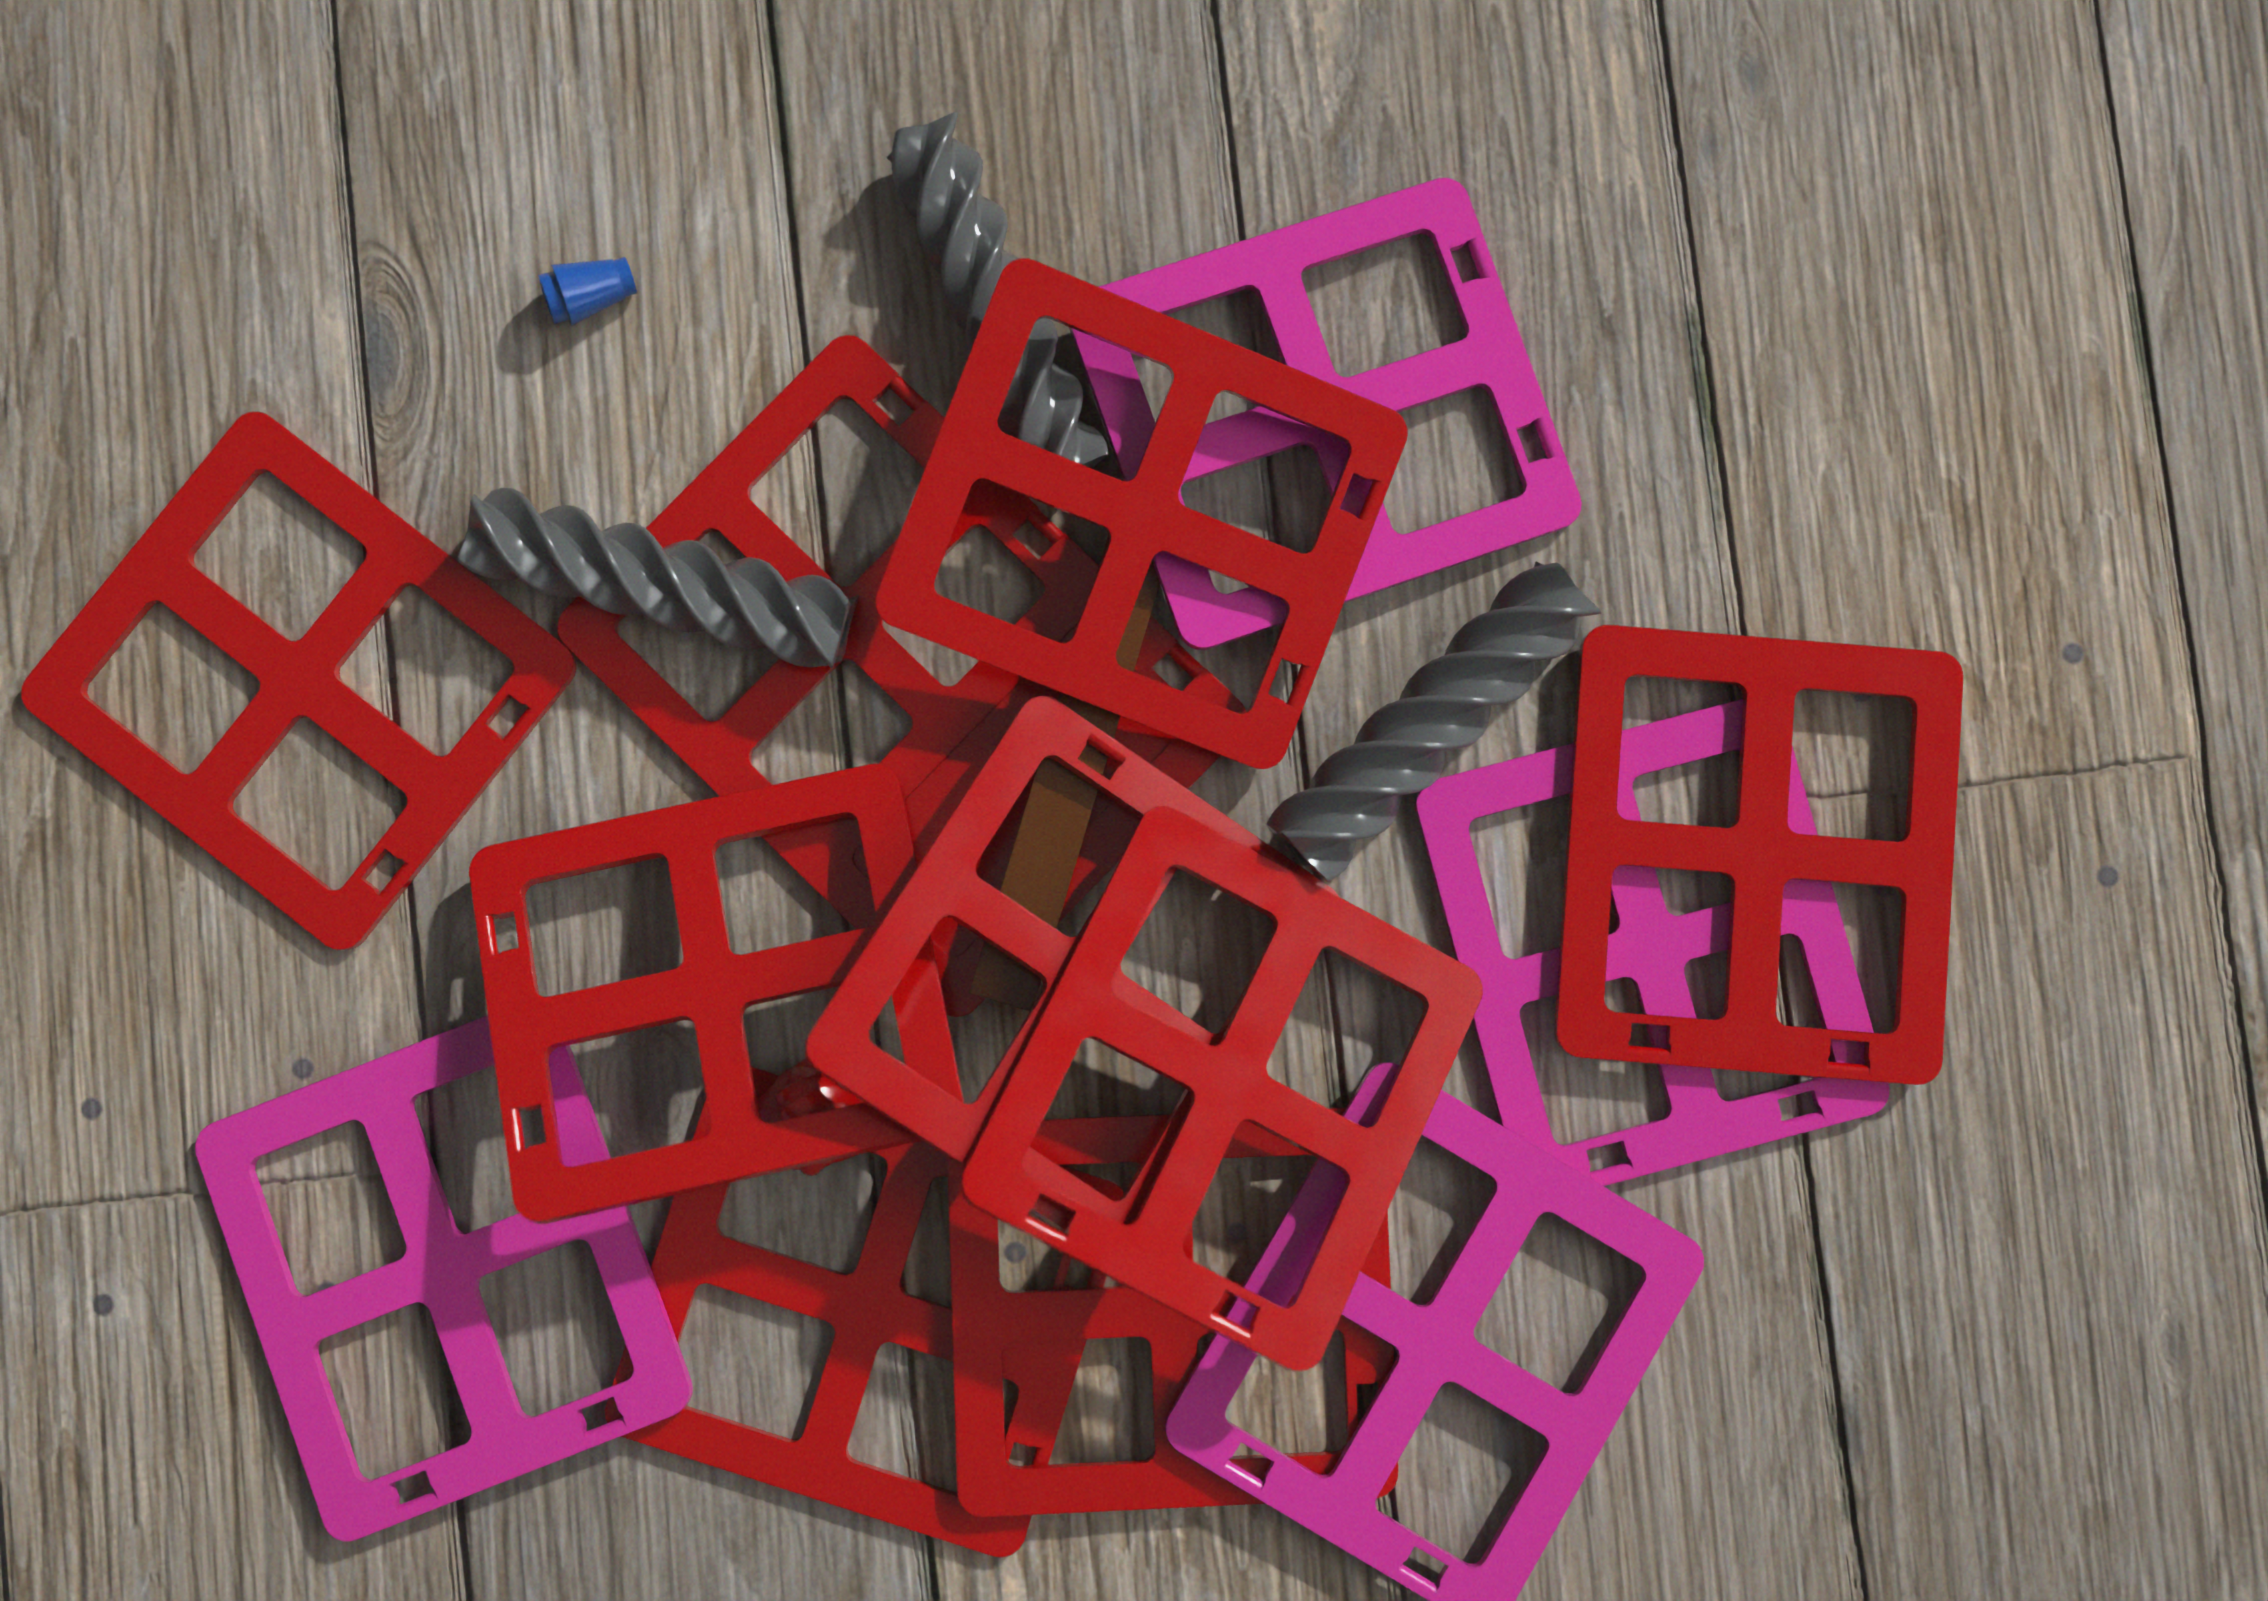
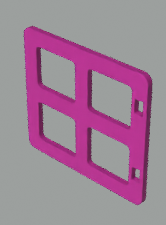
M1434 179L1099 286L1102 289L1165 315L1242 290H1251L1257 294L1283 364L1391 408L1398 413L1473 388H1482L1489 394L1523 486L1522 494L1518 497L1408 534H1399L1392 528L1382 503L1344 603L1563 530L1571 525L1580 514L1581 497L1469 195L1466 189L1454 179ZM1416 234L1427 235L1433 242L1466 333L1465 338L1351 377L1338 375L1333 367L1303 285L1301 273L1305 270ZM1468 245L1480 279L1477 278L1462 283L1451 252ZM1069 327L1124 481H1130L1136 474L1155 425V420L1131 353ZM1259 406L1204 425L1181 487L1185 483L1300 445H1306L1314 450L1330 496H1332L1348 455V447L1339 438ZM1534 423L1547 459L1543 458L1529 463L1517 430L1526 428ZM1352 475L1340 509L1354 514L1358 518L1372 481L1363 480ZM1180 487L1179 492H1178V497H1179L1180 502L1185 506L1184 501H1183V498H1182V495H1181V487ZM1165 552L1157 553L1152 559L1179 637L1186 645L1193 649L1208 650L1282 625L1287 609L1285 603L1277 597L1252 587L1223 594L1215 589L1209 571L1205 568Z
M1743 699L1622 730L1617 811L1619 815L1626 820L1642 821L1632 787L1633 781L1637 776L1731 751L1740 752ZM1573 743L1439 778L1430 787L1417 793L1415 812L1455 958L1457 961L1473 969L1482 982V999L1472 1021L1500 1124L1600 1185L1606 1186L1869 1116L1879 1112L1887 1103L1890 1093L1889 1083L1825 1077H1816L1725 1101L1718 1095L1711 1068L1657 1064L1668 1103V1111L1663 1118L1564 1145L1558 1144L1553 1139L1522 1027L1520 1009L1528 1002L1557 995L1560 947L1516 959H1510L1503 954L1471 841L1469 826L1476 818L1570 794ZM1792 746L1788 826L1793 832L1798 834L1818 835ZM1618 866L1612 875L1611 901L1617 925L1615 930L1608 934L1605 982L1622 977L1632 980L1643 1014L1697 1018L1685 978L1684 967L1691 959L1728 950L1730 902L1675 916L1666 909L1655 868ZM1797 879L1789 880L1783 889L1781 935L1790 934L1796 938L1799 944L1822 1029L1874 1033L1832 883ZM1646 1024L1652 1047L1667 1048V1026ZM1831 1039V1061L1865 1064V1042ZM1811 1091L1814 1105L1818 1111L1781 1121L1782 1114L1778 1099ZM1621 1141L1624 1156L1628 1159V1162L1590 1172L1591 1166L1586 1150Z
M488 1015L213 1122L199 1133L195 1143L197 1160L321 1519L327 1532L340 1541L348 1542L360 1539L671 1417L683 1410L692 1397L693 1385L628 1206L548 1224L530 1222L518 1213L469 1233L462 1232L457 1228L414 1105L417 1097L425 1092L495 1065ZM569 1045L557 1048L549 1056V1068L563 1163L565 1166L574 1167L610 1159V1154L571 1047ZM357 1120L364 1125L406 1243V1253L398 1261L314 1294L303 1295L295 1286L256 1173V1163L262 1156ZM576 1239H582L590 1245L632 1360L634 1371L631 1378L539 1415L529 1416L522 1411L479 1291V1283L487 1274ZM420 1302L428 1307L471 1427V1438L467 1443L381 1477L368 1479L359 1470L319 1355V1345L326 1337L413 1303ZM614 1397L618 1411L623 1417L587 1431V1423L582 1409ZM426 1471L430 1485L435 1491L400 1504V1496L395 1482Z
M1383 1062L1373 1066L1366 1073L1342 1116L1362 1127L1369 1128L1374 1122L1399 1064ZM1441 1090L1422 1135L1490 1175L1494 1181V1190L1435 1293L1426 1304L1417 1305L1360 1271L1342 1315L1394 1345L1397 1350V1358L1334 1468L1327 1474H1317L1227 1420L1225 1415L1226 1409L1256 1359L1257 1354L1217 1333L1213 1335L1168 1412L1165 1430L1170 1444L1177 1451L1429 1601H1515L1700 1277L1704 1267V1256L1699 1245L1691 1238ZM1318 1158L1316 1159L1242 1287L1280 1307H1286L1290 1298L1296 1294L1345 1186L1344 1174L1339 1169ZM1545 1212L1556 1214L1636 1262L1642 1270L1641 1280L1580 1387L1573 1393H1564L1481 1344L1474 1336V1328L1537 1218ZM1235 1298L1224 1317L1249 1330V1324L1256 1308ZM1446 1382L1458 1383L1544 1435L1546 1441L1544 1450L1483 1557L1478 1562L1472 1564L1462 1561L1376 1508L1377 1496L1438 1390ZM1240 1443L1272 1460L1264 1474L1263 1481L1229 1461ZM1415 1546L1444 1563L1437 1577L1436 1584L1403 1565Z

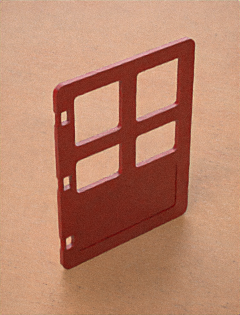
M844 335L832 340L646 529L656 538L662 548L684 540L700 541L709 532H719L746 558H760L770 563L786 582L801 576L818 575L831 580L847 598L859 595L849 630L845 654L841 662L852 661L856 663L912 718L913 725L910 732L878 764L888 766L898 776L916 864L918 866L1020 708L1028 700L1037 696H1049L1058 700L1060 692L982 661H978L955 685H942L884 629V621L876 610V594L897 540L852 585L840 586L751 501V489L842 399L852 400L925 470L945 418L907 384L864 340L856 336ZM889 389L914 411L900 426L876 404ZM986 480L974 482L944 557L973 528L982 527L987 529L1045 586L1043 596L1014 625L1059 643L1068 642L1074 634L1099 565L1046 517L1028 497ZM1027 521L1053 544L1039 560L1013 536ZM577 597L561 613L557 624V631L563 644L719 796L773 785L753 766L751 761L752 753L841 663H835L832 669L828 665L803 667L793 665L779 658L719 720L707 721L619 635V622L626 615L610 613L597 608L582 597ZM1150 615L1134 672L1170 686L1153 670L1168 654L1193 678L1183 689V692L1236 713L1246 712L1242 702ZM1120 716L1114 735L1116 741L1188 790L1221 757V755ZM1108 757L1103 776L1109 779L1112 772L1119 767V764ZM1036 771L976 863L977 875L998 891H1000ZM1099 790L1058 924L1119 862L1140 821L1135 814ZM847 817L761 836L856 930L873 924L876 912L859 824L855 819ZM941 918L933 929L931 938L946 1013L951 1017H962L975 1011L985 1000V998L969 994L985 940L952 918Z

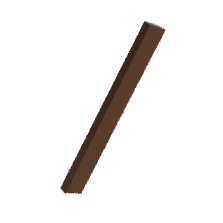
M1109 534L1107 536V540L1104 546V550L1100 559L1098 569L1100 567L1105 551L1109 544ZM1152 561L1116 652L1117 663L1132 672L1135 669L1160 585ZM1060 692L1059 702L1114 739L1120 719L1119 715ZM1086 742V746L1078 759L1103 775L1108 757ZM1047 758L1041 761L1036 770L1000 892L1056 929L1098 789L1057 761ZM984 941L969 994L1030 1012L1034 1005L1041 979L1035 973L987 941Z

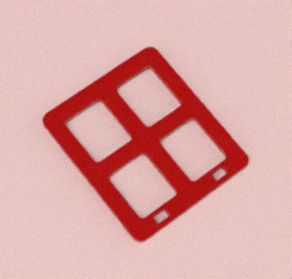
M1028 258L1016 259L1007 264L1000 274L875 599L876 610L881 619L892 627L1256 769L1271 768L1283 759L1406 444L1408 436L1407 425L1403 417L1391 408ZM1042 318L1051 319L1160 364L1170 371L1172 377L1171 384L1132 480L1121 481L1005 434L1000 430L997 422L998 416L1034 323ZM1218 393H1230L1339 438L1346 443L1348 447L1347 458L1309 552L1304 554L1296 552L1185 507L1180 502L1178 497L1179 489L1213 401ZM1352 475L1363 480L1372 481L1358 518L1354 514L1340 509ZM978 480L989 481L1101 526L1108 532L1109 544L1074 634L1068 642L1059 643L945 598L935 590L934 582L974 482ZM1157 553H1168L1277 597L1285 603L1287 609L1285 618L1251 706L1246 712L1236 713L1127 670L1117 663V649L1151 561ZM1281 659L1292 664L1301 665L1287 703L1268 694Z
M255 411L243 414L228 429L26 677L22 685L21 697L23 704L33 715L323 944L332 949L350 950L358 947L367 939L571 683L576 674L577 662L574 654L556 637L282 424L263 412ZM265 472L275 475L361 542L367 551L364 562L305 635L297 641H290L198 569L194 562L195 554L255 479ZM408 586L420 588L511 659L514 665L513 673L454 748L445 756H437L345 684L340 678L342 665L399 594ZM158 603L165 604L253 673L260 682V689L197 769L190 774L182 772L89 698L87 692L91 681L152 606ZM513 697L521 704L528 706V708L505 737L502 738L489 724L509 699ZM304 717H309L402 790L407 796L405 809L347 882L338 890H332L239 817L233 808L235 798L296 722ZM389 851L396 858L402 859L404 863L383 890L379 892L366 879Z
M1602 625L1590 631L1582 640L1579 654L1554 1035L1558 1046L1568 1055L1580 1058L1922 1085L1932 1081L1939 1074L1943 1063L1964 680L1960 663L1948 653L1930 650L1618 625ZM1629 677L1733 684L1741 689L1743 693L1736 819L1731 827L1721 828L1626 820L1619 815L1617 811L1624 690L1625 683ZM1800 690L1903 698L1910 703L1912 707L1906 829L1905 835L1900 841L1798 834L1789 828L1788 804L1795 696ZM1618 866L1721 873L1730 879L1731 902L1724 1011L1719 1018L1709 1020L1611 1011L1606 1006L1604 995L1612 875ZM1797 879L1892 887L1900 893L1901 918L1895 1023L1889 1032L1882 1034L1786 1026L1777 1019L1776 1004L1783 889L1789 880ZM1632 1023L1667 1026V1048L1628 1045L1631 1040ZM1831 1039L1865 1042V1064L1828 1062Z
M1049 696L1034 697L1020 708L814 1024L804 1044L805 1057L815 1071L963 1167H965L1096 908L1095 906L1077 936L1068 937L986 883L976 873L975 867L978 859L1043 759L1050 758L1057 761L1135 814L1139 819L1154 807H1173L1338 896L1330 886L1073 710ZM1086 742L1119 764V767L1112 772L1109 779L1078 759L1086 746ZM1169 868L1166 871L1132 942L1178 868ZM945 917L957 921L1035 973L1043 983L1042 993L977 1098L971 1104L962 1103L875 1046L869 1038V1030L939 920ZM1121 964L1111 984L1114 994L1119 998L1211 1046H1216L1220 1043L1245 991L1244 989L1218 1033H1211L1125 976L1121 970ZM1185 1089L1123 1196L1117 1201L1108 1199L1031 1147H1029L1023 1159V1168L1029 1176L1121 1224L1130 1225L1136 1219L1190 1106L1191 1095ZM1040 1195L1033 1209L1030 1210L1065 1234L1066 1227L1073 1215V1212Z
M877 763L498 843L484 847L475 854L470 863L469 877L514 1206L521 1216L536 1224H548L921 1141L920 1138L864 1102L773 1123L763 1122L759 1115L743 1022L744 1012L752 1005L839 987L917 868L901 785L898 776L891 768ZM847 817L855 819L859 824L876 912L873 924L858 930L742 955L733 953L730 946L715 858L717 849L723 844ZM656 858L666 859L669 865L683 951L681 965L676 969L549 997L541 996L538 991L525 899L527 890L539 883ZM515 917L519 948L498 953L494 919ZM930 934L892 993L904 1062L907 1067L964 1103ZM683 1020L692 1021L696 1030L711 1128L709 1133L705 1137L574 1167L565 1166L562 1160L549 1068L550 1054L555 1049ZM542 1109L546 1143L532 1145L525 1149L520 1111Z
M1170 806L1154 807L1140 819L962 1171L960 1177L962 1195L971 1206L1268 1361L1289 1371L1309 1370L1316 1366L1324 1355L1483 995L1482 982L1477 973L1465 964ZM1169 868L1181 869L1263 913L1273 923V932L1220 1043L1216 1046L1208 1045L1119 998L1112 990V980ZM1321 949H1329L1417 996L1423 1003L1424 1009L1374 1122L1369 1128L1362 1127L1277 1082L1267 1072V1062ZM1085 1039L1096 1040L1181 1085L1191 1095L1190 1106L1136 1219L1130 1225L1121 1224L1029 1176L1023 1168V1159L1081 1042ZM1241 1121H1248L1334 1166L1345 1177V1186L1294 1299L1286 1308L1280 1307L1188 1259L1182 1250V1244ZM1039 1195L1073 1212L1066 1227V1234L1028 1215ZM1224 1292L1256 1308L1249 1324V1330L1213 1311L1218 1306Z
M751 1066L758 1104L759 1098L774 1084L779 1075ZM707 1097L693 1140L705 1137L711 1128ZM923 1140L870 1152L886 1160L888 1171L857 1267L851 1273H842L724 1235L719 1229V1219L731 1183L674 1195L651 1270L678 1344L698 1286L704 1283L827 1321L833 1326L835 1336L804 1433L798 1439L779 1436L686 1406L679 1413L621 1437L993 1557H1007L1015 1553L1025 1540L1032 1515L977 1517L971 1515L961 1506L957 1492L857 1461L848 1452L851 1434L879 1347L882 1344L892 1342L953 1362L952 1307L908 1294L901 1286V1277L931 1183L939 1176L948 1177L947 1156ZM1058 1165L1112 1201L1119 1200L1124 1194L1123 1189L1111 1180L1064 1165ZM1065 1254L1062 1256L1052 1289L1075 1288L1064 1284L1072 1260L1071 1257ZM1092 1269L1087 1287H1104L1107 1276ZM1087 1339L1012 1342L1004 1348L1002 1353L1003 1378L1013 1381L1019 1389V1396L1005 1438V1455L1008 1461L1014 1442L1029 1447H1036L1031 1465H1047L1049 1463ZM626 1345L613 1385L630 1379L634 1371ZM614 1397L609 1398L606 1403L605 1419L607 1423L623 1417L618 1411Z
M1335 1107L1328 1109L1342 1116L1346 1107ZM1170 1114L1043 1119L1030 1147L1057 1165L1136 1162L1141 1165ZM1241 1121L1223 1158L1311 1154L1248 1121ZM947 1157L957 1494L961 1506L968 1513L977 1517H1002L1266 1504L1177 1451L1167 1438L1165 1430L1166 1417L1197 1364L1198 1340L1205 1334L1215 1332L1126 1286L1007 1290L1000 1282L998 1219L971 1206L965 1200L960 1189V1177L964 1167ZM1387 1211L1361 1272L1391 1289ZM1191 1224L1183 1241L1182 1250L1188 1259L1194 1261L1193 1228ZM1232 1281V1282H1234V1283H1236V1284H1238V1285H1240V1286H1243V1284H1244L1245 1281ZM1224 1292L1218 1306L1213 1311L1224 1317L1235 1297ZM1295 1294L1290 1298L1286 1307L1292 1303ZM1342 1314L1335 1329L1341 1331L1343 1337L1346 1443L1343 1448L1337 1451L1283 1453L1320 1475L1327 1474L1334 1468L1361 1421H1358L1356 1384H1373L1377 1382L1379 1390L1394 1364V1351L1391 1343ZM1143 1337L1149 1341L1151 1346L1154 1451L1149 1458L1132 1461L1015 1466L1007 1460L1005 1455L1002 1353L1008 1344L1012 1342ZM1239 1455L1229 1459L1230 1462L1262 1481L1272 1461L1263 1455ZM1398 1462L1377 1498L1387 1495L1396 1485Z

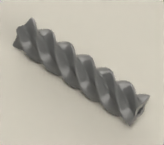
M954 112L929 124L903 127L897 130L894 136L892 152L887 156V159L892 163L894 184L901 201L910 214L916 218L919 242L924 254L933 268L941 275L943 296L948 309L959 326L966 331L968 354H970L1002 270L1007 264L1020 258L1003 250L1008 228L1007 215L997 203L978 194L983 172V161L976 150L953 138L958 113ZM1039 319L1034 323L998 416L999 426L1005 434L1093 469L1095 465L1108 456L1107 443L1098 430L1079 419L1083 401L1082 386L1078 378L1070 371L1053 362L1058 343L1057 329L1050 319Z
M513 488L492 490L483 501L475 494L472 496L468 529L458 556L460 564L472 572L487 578L499 580L520 579L533 589L547 595L564 598L582 597L597 608L610 613L622 615L644 614L658 625L673 631L687 633L705 631L719 642L733 648L745 650L767 648L783 661L803 667L828 665L832 669L835 663L843 660L851 622L859 599V595L847 598L831 580L818 575L801 576L786 582L770 563L760 558L747 557L724 565L710 547L699 541L684 540L662 548L656 538L645 527L636 523L625 522L600 531L593 519L584 510L576 506L562 505L539 514L527 497Z
M1536 561L1534 568L1523 571L1512 578L1499 591L1491 604L1489 612L1478 615L1463 625L1453 636L1444 656L1431 660L1414 673L1402 690L1398 701L1386 704L1366 720L1356 736L1354 745L1338 750L1318 767L1308 790L1295 793L1284 800L1271 814L1266 823L1267 827L1292 851L1310 873L1314 871L1327 882L1338 877L1348 867L1353 858L1356 840L1374 837L1384 832L1393 823L1398 814L1401 795L1420 792L1430 787L1439 778L1443 770L1446 751L1463 748L1475 743L1484 734L1488 726L1491 706L1510 703L1521 698L1529 690L1533 682L1536 661L1553 659L1566 654L1574 646L1578 638L1581 617L1601 614L1600 609L1578 589L1562 565L1557 562L1543 565Z

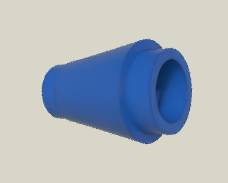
M626 257L616 260L606 259L551 265V272L538 275L539 283L554 324L569 320L571 326L626 299L627 296L637 294L635 282Z

